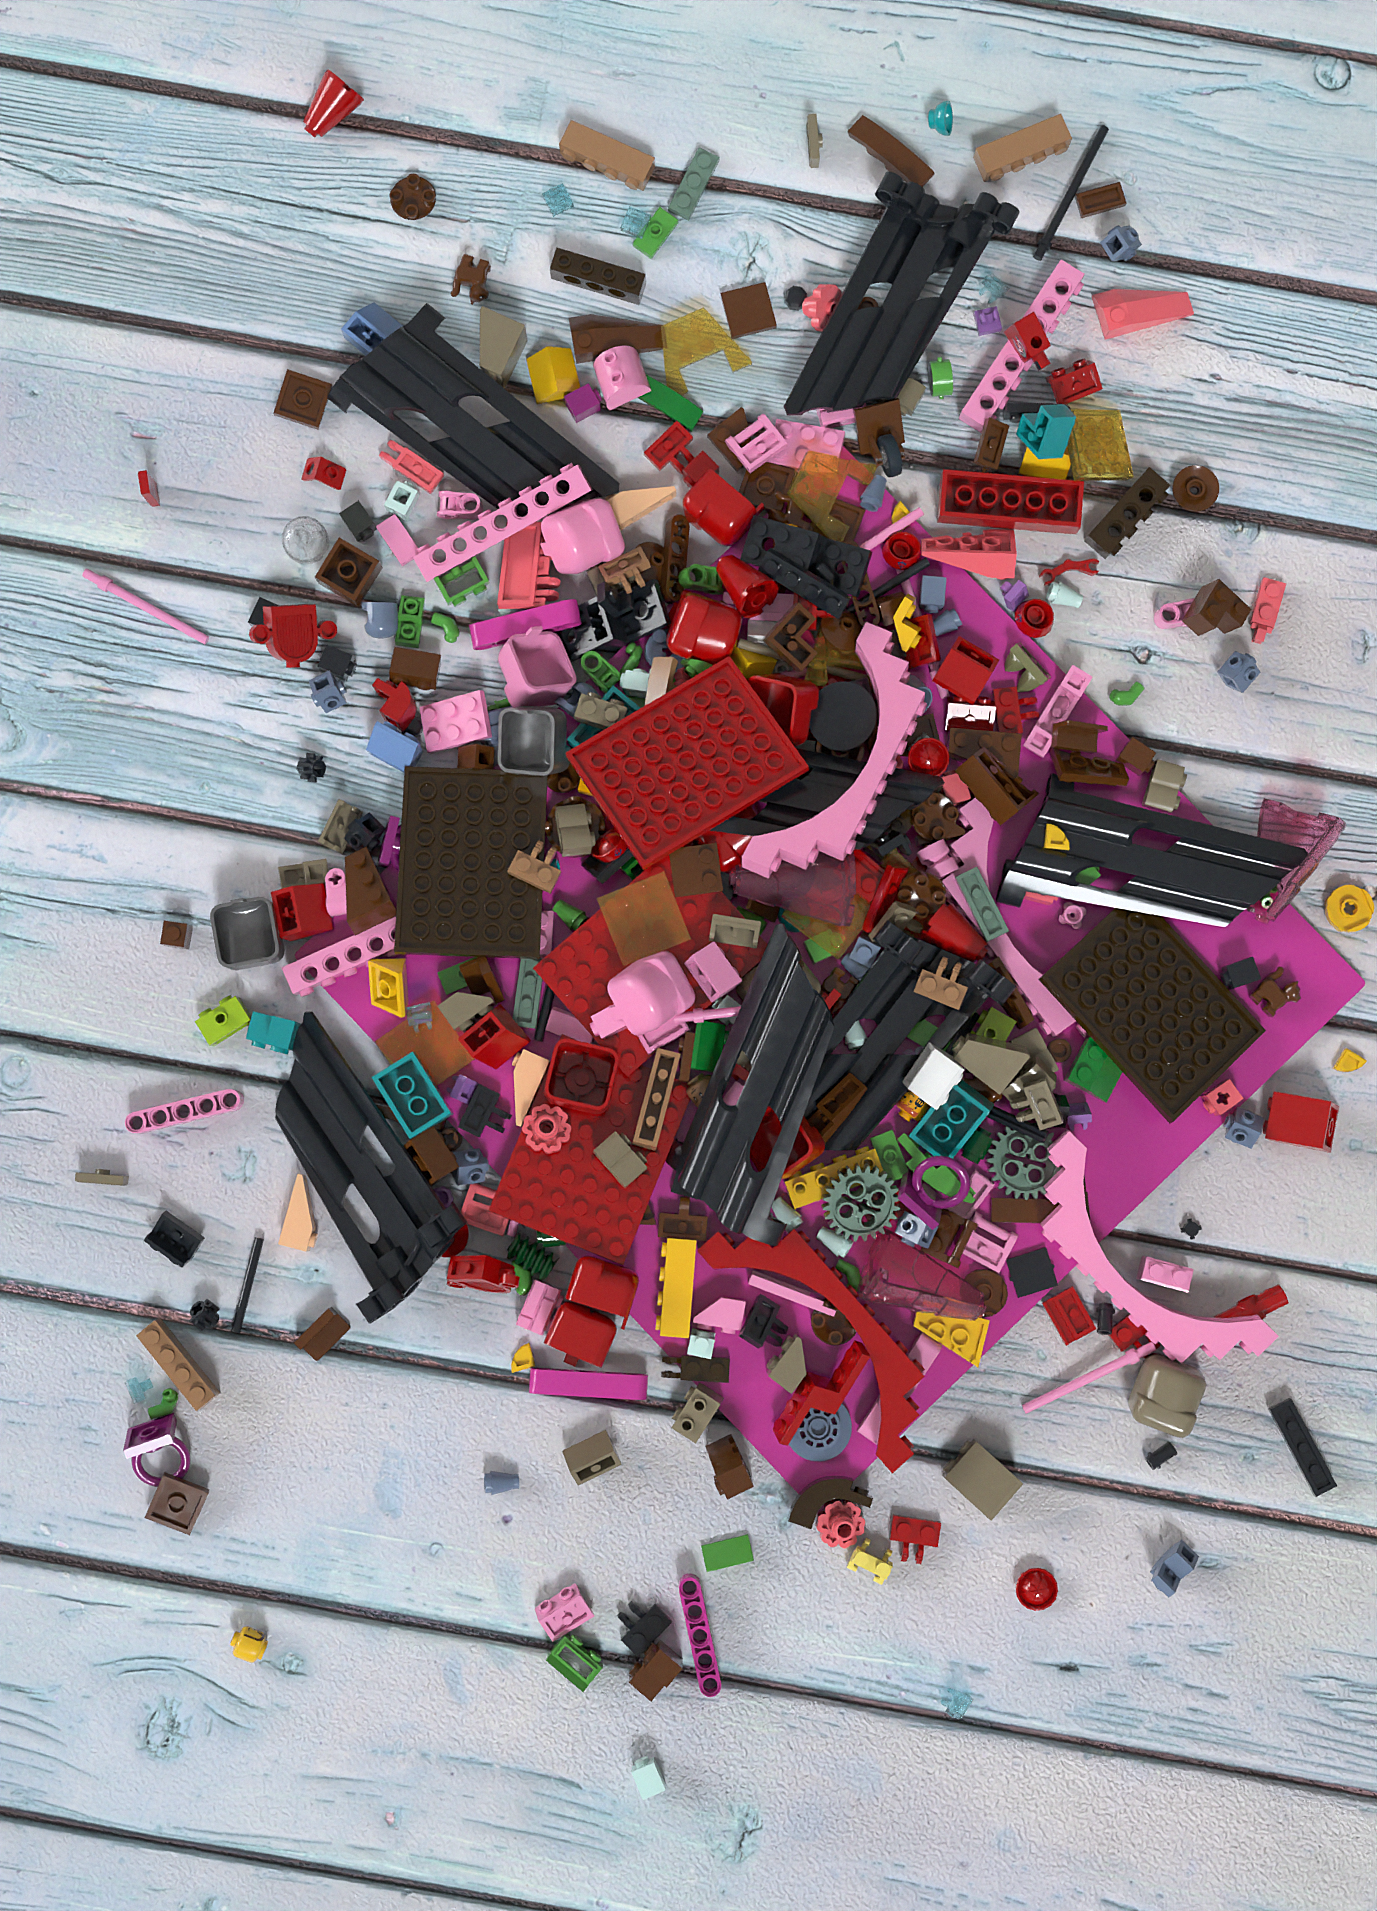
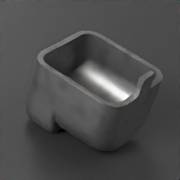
M519 706L502 710L499 715L498 765L500 768L508 773L540 776L560 773L566 770L570 762L565 753L571 749L566 745L567 719L564 712L560 709L541 706Z
M264 897L239 898L230 900L228 903L216 905L211 910L210 921L217 959L222 966L231 970H242L277 963L283 958L285 953L283 939L279 937L275 910L270 900Z

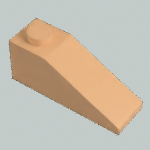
M674 486L621 491L618 494L608 495L604 500L608 501L612 506L621 531L675 498L676 489Z
M524 1049L522 1053L517 1052L512 1066H515L516 1125L522 1127L524 1124V1118L530 1111L550 1064V1060Z
M297 1174L278 1244L302 1251H310L311 1247H315L318 1234L315 1233L316 1225L306 1175Z

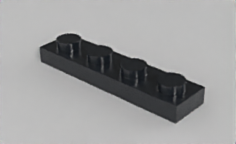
M772 548L767 550L758 569L837 619L842 617L851 599L850 595Z
M1288 1398L1269 1408L1268 1410L1313 1496L1318 1497L1337 1487L1292 1399Z

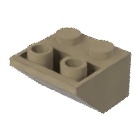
M456 992L437 1007L455 1031H463L465 1033L475 1024L474 1021L479 1017L483 1018L497 1004L491 997Z
M796 1333L793 1337L788 1335L781 1345L783 1351L778 1357L774 1354L766 1365L768 1369L767 1375L791 1394L806 1375L802 1340Z

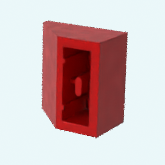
M958 636L932 681L973 705L997 666L999 659Z
M324 883L295 885L271 892L280 938L294 941L334 930L332 917L329 915L326 907L327 895Z
M502 1004L491 1010L458 1038L459 1042L473 1058L496 1070L531 1041Z

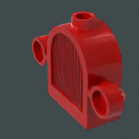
M316 604L263 606L264 625L256 624L249 631V637L254 643H265L269 653L274 658L286 662V668L300 667V662L306 661L314 654L318 644V636L322 639L334 638L337 634V626L333 621L322 620L317 625Z
M487 1255L451 1256L446 1285L454 1288L469 1287L491 1293H510L511 1288H518L520 1277L516 1276L513 1265Z

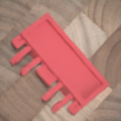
M535 522L504 539L497 601L499 609H532L544 606L546 602L559 599L557 591L539 590L555 589L560 586L558 578L538 577L549 576L550 560H552L551 556L544 555L540 544L545 542L541 530L542 522Z

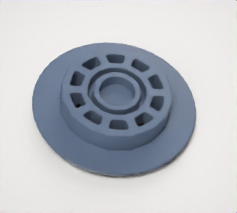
M841 1404L835 1415L830 1413L829 1416H826L824 1411L821 1410L819 1413H814V1408H810V1416L804 1418V1426H799L789 1443L792 1450L802 1458L810 1461H826L840 1454L847 1446L852 1431L851 1418L843 1404ZM833 1417L836 1420L835 1424H832L831 1419ZM837 1428L836 1434H832L833 1429ZM801 1431L805 1432V1437H801ZM829 1438H832L829 1443H826ZM811 1440L813 1443L810 1445L806 1441ZM817 1443H823V1446L816 1445Z

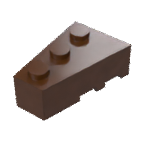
M961 728L949 729L946 747L950 758L964 763L982 747H985L1006 765L1004 769L1013 777L1019 774L1022 734Z
M982 747L960 765L955 772L959 775L960 780L973 792L975 798L988 810L990 816L1001 826L1039 795V793L1035 789L1032 791L1021 784L1022 778L1018 775L1013 777L1004 769L1006 765L985 747Z
M367 847L346 856L347 923L356 936L395 917L396 908Z
M732 1434L705 1446L716 1474L714 1476V1484L720 1496L725 1494L728 1500L754 1487L752 1476Z

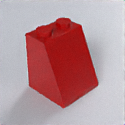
M1274 1091L1273 1097H1269L1267 1103V1110L1270 1111L1269 1119L1265 1120L1263 1125V1134H1266L1265 1139L1331 1153L1339 1106L1332 1101Z

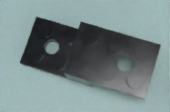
M756 515L753 516L740 558L742 561L760 567L767 553L764 544L771 538L775 541L773 548L775 551L813 574L814 567L818 562L826 563L834 573V586L848 595L859 597L873 553L871 550L828 539L816 532ZM841 562H847L848 570L844 574L837 572V566Z
M651 579L645 582V586L641 588L637 586L631 589L633 591V609L616 618L597 604V596L578 605L582 624L553 632L560 637L570 662L582 658L583 654L588 651H596L598 649L616 651L631 642H635L670 625L671 621L658 580ZM642 605H645L647 609L646 614L641 617L639 610ZM571 630H573L575 633V637L573 641L570 642L568 639V634Z

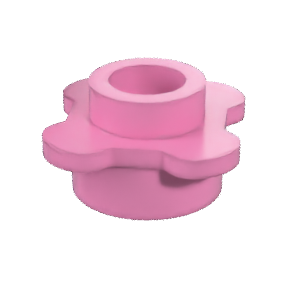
M1066 902L1063 905V914L1059 916V922L1061 924H1069L1074 929H1078L1082 925L1081 920L1086 914V909L1082 906L1073 905L1071 902Z

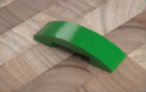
M646 375L651 391L638 397V399L669 416L673 422L678 421L685 429L692 432L704 411L671 388Z

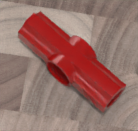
M1277 1284L1257 1295L1253 1294L1239 1300L1235 1306L1215 1315L1214 1318L1258 1315L1263 1320L1267 1317V1314L1289 1302L1284 1290Z

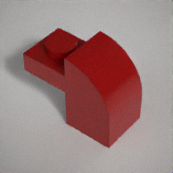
M377 678L372 686L378 696L387 700L379 712L385 721L404 732L415 717L416 701L402 681L396 686L389 680L384 682Z

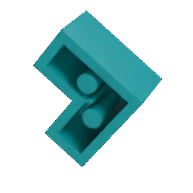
M1065 404L1041 405L1038 413L1022 414L1016 435L1038 459L1062 458L1068 445L1076 416Z
M253 1011L246 1039L252 1041L251 1046L265 1049L267 1044L271 1045L270 1050L288 1055L289 1050L293 1051L294 1039L301 1023Z

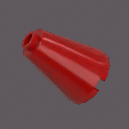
M327 69L303 122L306 124L304 129L314 138L317 135L323 137L359 107L364 99L337 75Z
M734 555L723 556L718 561L716 571L736 609L744 618H753L764 612L762 608L766 604L770 606L774 602L778 593V585L772 578Z
M947 900L946 905L943 904L928 922L930 929L927 932L923 930L920 939L924 942L971 962L979 961V959L983 960L989 951L986 949L987 942L949 900Z

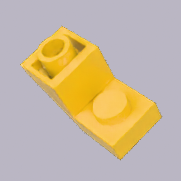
M910 594L904 597L893 617L901 648L905 652L910 647L915 649L922 637L918 635L921 628L905 619L906 617L910 619L917 607L913 604L916 598Z

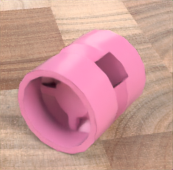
M944 839L916 853L921 864L928 867L926 872L937 876L939 879L959 869L954 857L948 856L950 850Z

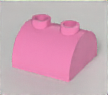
M630 346L613 347L604 351L595 359L593 368L609 410L651 391L642 362L635 348Z

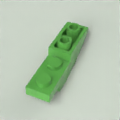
M905 1133L897 1139L912 1157L906 1163L912 1172H914L920 1162L931 1157L928 1152L923 1155L918 1149L920 1145ZM933 1166L927 1169L922 1176V1180L949 1197L954 1196L959 1191L961 1184L957 1179L958 1174L946 1166H940L937 1169ZM971 1187L963 1202L972 1204L975 1201L973 1195L976 1193Z

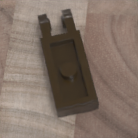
M682 1355V1357L662 1356V1362L667 1364L681 1363V1372L665 1370L661 1372V1377L729 1383L730 1358L711 1357V1359L689 1355Z

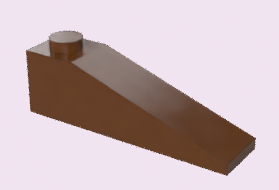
M594 314L569 318L576 364L595 361L601 353L617 346L633 347L637 350L638 354L668 349L664 325Z

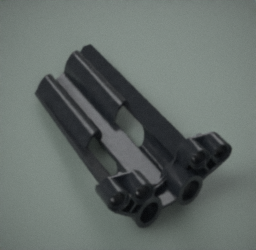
M886 172L875 192V196L887 208L783 406L787 416L802 415L815 409L827 410L826 413L863 407L865 402L874 399L891 400L897 398L993 234L1008 235L1020 213L1019 209L1007 202L999 203L995 196L987 192H981L975 204H963L959 208L942 205L936 197L926 194L924 188L914 182L905 183L898 174ZM954 266L939 297H928L918 300L929 276L939 270ZM875 283L892 284L881 307L857 310L870 285Z
M428 303L419 310L409 323L390 334L363 359L355 364H351L335 382L327 397L344 413H347V409L351 404H354L497 509H499L498 504L508 498L514 501L519 498V492L529 486L532 489L541 485L539 481L549 475L555 478L560 475V469L570 463L573 466L580 465L593 490L563 507L578 500L594 499L619 493L620 483L439 336L435 330L446 318ZM479 396L509 421L485 427L462 409L458 402L463 397ZM396 410H411L422 413L450 437L429 442L393 412ZM560 480L557 484V489L560 493L566 494L570 489V485L566 480ZM541 491L537 494V502L540 505H546L549 501V496L546 492ZM519 503L516 507V512L519 516L524 517L528 514V507L524 503Z
M796 748L807 765L813 768L802 780L794 779L760 799L759 801L767 802V804L753 818L744 819L732 816L709 831L759 836L786 830L812 819L833 805L855 783L868 762ZM895 768L893 774H888L885 779L887 784L883 793L877 794L875 809L872 814H867L865 818L867 823L862 834L857 833L854 839L856 841L854 849L860 850L877 840L888 829L893 820L907 809L912 810L921 805L937 788L944 785V780L939 776Z
M1051 773L1046 785V796L1026 841L1019 849L1014 860L1006 859L996 902L1020 908L1027 891L1226 927L1241 912L1254 905L1277 886L1288 873L1300 866L1309 855L1304 848L1074 791L1075 782L1060 781L1057 774ZM1046 824L1055 825L1064 832L1069 841V850L1044 848ZM1140 828L1181 837L1165 852L1132 843L1133 835ZM1091 867H1105L1136 875L1118 891L1079 883L1075 880L1078 873Z
M886 920L873 938L874 941L885 949L833 1016L834 1030L804 1113L805 1118L808 1120L818 1110L816 1105L849 1073L853 1074L867 1087V1090L851 1113L827 1140L824 1150H856L909 1090L902 1081L927 1044L930 1042L943 1050L988 997L1003 1006L1017 986L981 959L974 963L905 934L890 921ZM943 957L948 958V964L941 977L948 980L951 978L954 965L957 962L962 964L956 983L968 987V990L959 1010L914 992L922 970L936 974ZM933 1015L945 1016L946 1019L919 1054H894L917 1023ZM871 1019L876 1022V1028L856 1054H832L856 1021Z
M783 923L775 925L685 1140L681 1142L677 1141L678 1138H675L666 1158V1163L679 1174L678 1182L691 1195L702 1199L714 1210L717 1218L723 1225L735 1233H743L751 1239L772 1246H778L787 1223L785 1224L773 1217V1213L770 1210L834 1030L831 1012L822 996L812 988L803 970L804 962L802 955L791 936L787 933ZM741 1051H743L748 1057L752 1069L737 1104L729 1106L723 1101L722 1096ZM770 1107L776 1113L782 1129L765 1168L760 1172H756L750 1163V1148L765 1112Z
M312 1011L304 1012L303 1022L294 1039L293 1056L295 1060L289 1080L284 1083L277 1098L275 1119L372 1288L367 1298L356 1303L367 1322L371 1324L393 1310L415 1291L421 1283L423 1276L450 1248L455 1239L454 1235L467 1221L454 1202H451V1205L445 1208ZM367 1125L395 1164L394 1172L389 1176L382 1175L361 1144ZM352 1183L378 1221L380 1235L376 1243L371 1244L365 1240L343 1206L346 1192Z

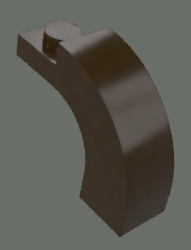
M826 1476L809 1483L799 1492L792 1503L787 1519L788 1522L812 1529L818 1510L826 1502L833 1499H845L870 1508L873 1497L868 1494L869 1490L855 1486V1489H852V1478L846 1476Z

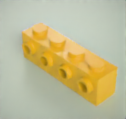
M866 1146L855 1150L856 1155L847 1158L846 1154L833 1158V1164L824 1166L822 1162L811 1166V1172L802 1175L801 1171H798L790 1176L787 1181H784L793 1209L821 1200L822 1195L829 1194L824 1188L825 1185H833L829 1178L838 1179V1170L845 1174L847 1165L852 1171L855 1168V1163H858L860 1169H863L865 1163H868L870 1171L874 1166H877L879 1173L882 1172L883 1168L876 1149L869 1150V1147ZM854 1183V1184H852V1185L850 1186V1189H851V1188H854V1187H856V1186H859V1185H861V1184H860V1183Z
M667 1238V1243L662 1242L661 1257H666L665 1267H660L659 1281H664L663 1291H658L657 1304L662 1306V1314L656 1316L655 1329L660 1330V1336L689 1338L697 1240Z

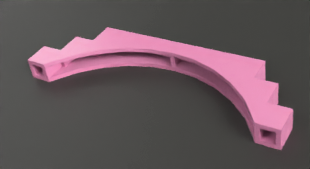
M866 622L856 640L855 653L871 679L878 705L879 726L877 739L868 763L855 783L833 805L812 819L786 830L753 836L742 855L743 868L769 879L772 871L776 872L778 870L781 860L806 870L810 862H815L819 851L841 861H844L847 854H852L856 845L854 839L857 833L862 834L867 823L865 821L867 814H872L875 809L877 794L883 793L887 784L885 779L888 774H893L897 765V761H895L897 755L903 754L907 745L905 740L908 735L912 736L917 726L915 720L918 715H923L927 703L924 702L925 692L906 685L910 677V672H908L909 662L890 655L894 647V643L891 642L892 632Z
M974 798L958 810L959 816L957 818L960 825L964 829L968 828L970 831L948 847L950 850L948 855L954 857L956 863H959L961 867L942 880L947 892L946 900L951 899L956 908L985 940L955 880L956 876L977 867L989 890L987 852L994 819L983 804ZM1006 933L987 942L986 949L989 950L987 956L989 958L994 957V959L998 956L1000 957L1019 993L1027 1002L1026 1005L1030 1009L1032 1016L1036 1014L1040 1019L1039 1026L1046 1035L1056 1036L1076 1021L1038 980L1042 974L1034 969L1017 951ZM1079 1024L1076 1026L1084 1038L1086 1036L1090 1037Z
M1068 1129L1047 1148L1050 1153L1048 1158L1057 1167L1063 1165V1167L1043 1186L1047 1191L1045 1196L1054 1205L1058 1202L1060 1204L1040 1223L1044 1229L1041 1233L1051 1243L1056 1240L1061 1245L1059 1248L1060 1252L1068 1259L1073 1257L1078 1262L1076 1267L1085 1276L1090 1274L1096 1280L1093 1284L1102 1293L1108 1291L1113 1296L1111 1299L1113 1304L1120 1310L1125 1308L1130 1313L1128 1318L1137 1327L1142 1325L1148 1331L1145 1335L1154 1344L1160 1342L1165 1347L1163 1352L1172 1361L1177 1359L1182 1364L1202 1343L1203 1345L1200 1348L1210 1358L1215 1355L1221 1360L1240 1340L1239 1345L1248 1354L1253 1351L1259 1356L1279 1337L1258 1315L1233 1318L1195 1316L1168 1308L1145 1296L1126 1281L1104 1255L1094 1236L1086 1211L1083 1179L1087 1148Z

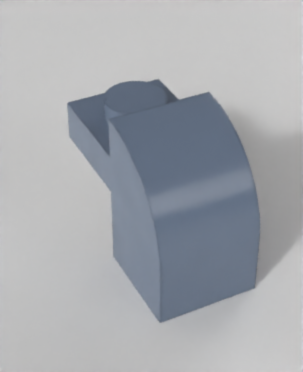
M1181 1539L1154 1564L1150 1571L1153 1575L1151 1581L1159 1591H1162L1168 1598L1176 1593L1180 1580L1194 1570L1199 1556Z

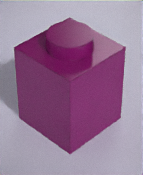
M589 383L564 396L565 404L576 423L601 410V396L596 388L592 390Z

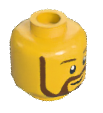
M249 1626L243 1627L240 1632L235 1631L230 1645L234 1647L233 1655L249 1663H253L257 1659L261 1660L268 1641L265 1640V1633Z

